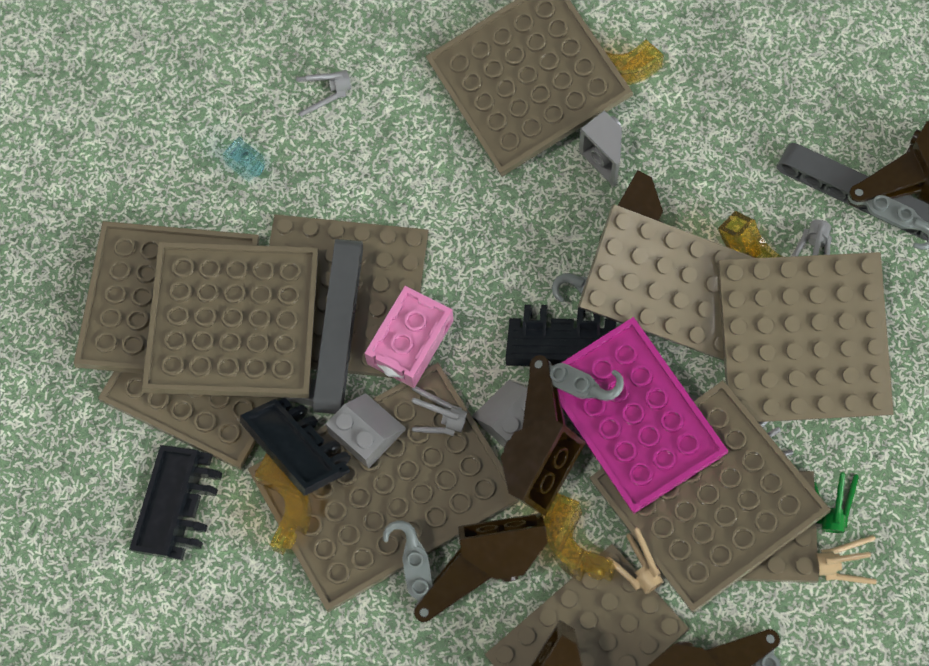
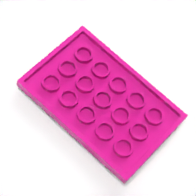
M634 317L562 362L589 374L604 390H611L616 385V378L612 375L613 370L618 371L623 377L624 386L622 392L615 399L609 401L597 398L580 399L558 389L563 411L586 442V445L633 514L728 454L725 445Z

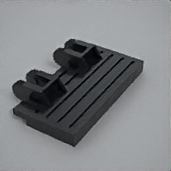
M525 305L523 327H521V318H509L505 357L506 366H530L531 360L538 355L546 357L553 366L562 363L615 329L616 321L605 319L604 328H601V316L593 313L594 321H584L586 310L578 308L577 328H574V319L551 318V327H547L548 305H541L540 320H531L533 310L531 305Z
M275 398L240 415L241 425L303 496L350 473V468L346 464L350 461L351 456L345 451L331 457V455L338 452L340 444L336 440L324 444V439L314 429L318 423L316 417L311 415L308 418H304L308 414V409L305 405L301 404L298 407L292 408V404L287 398L280 400Z
M160 445L129 548L130 551L183 561L186 549L182 547L202 548L203 542L195 538H186L184 533L185 530L206 533L208 526L200 522L183 520V518H195L201 498L199 494L217 495L218 489L215 487L199 484L200 478L221 480L223 473L218 470L198 467L199 465L210 466L213 457L211 453Z

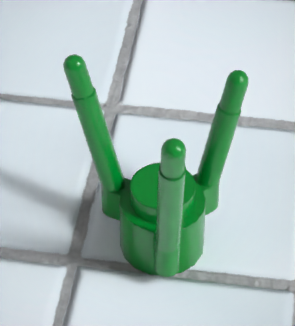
M840 473L835 508H830V512L816 522V524L822 525L823 532L845 533L859 479L857 474L853 476L844 510H842L845 473ZM814 482L815 491L819 495L817 483Z

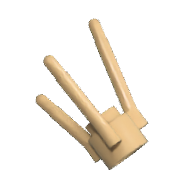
M636 527L634 532L642 552L630 533L626 537L642 565L635 572L637 578L635 579L611 557H607L606 561L631 583L635 591L642 589L645 594H648L662 585L664 581L653 561L640 529Z
M871 535L831 549L821 550V553H816L818 575H825L826 581L842 580L876 584V579L837 573V571H842V562L871 557L870 552L843 556L837 553L874 541L876 537Z

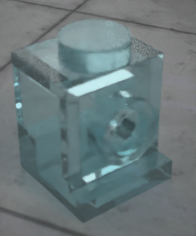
M240 136L222 154L225 164L248 182L253 177H258L265 168L266 163L263 155L244 142Z

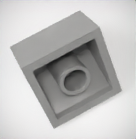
M604 110L581 128L579 153L614 187L618 181L622 127L616 117L610 116Z
M508 380L472 416L503 447L511 439L514 432L522 429L528 389L512 380Z
M366 393L344 404L325 424L328 433L368 469L406 430L400 422Z

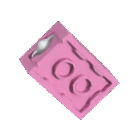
M404 286L364 353L367 364L385 373L388 377H393L415 388L454 321L453 309Z

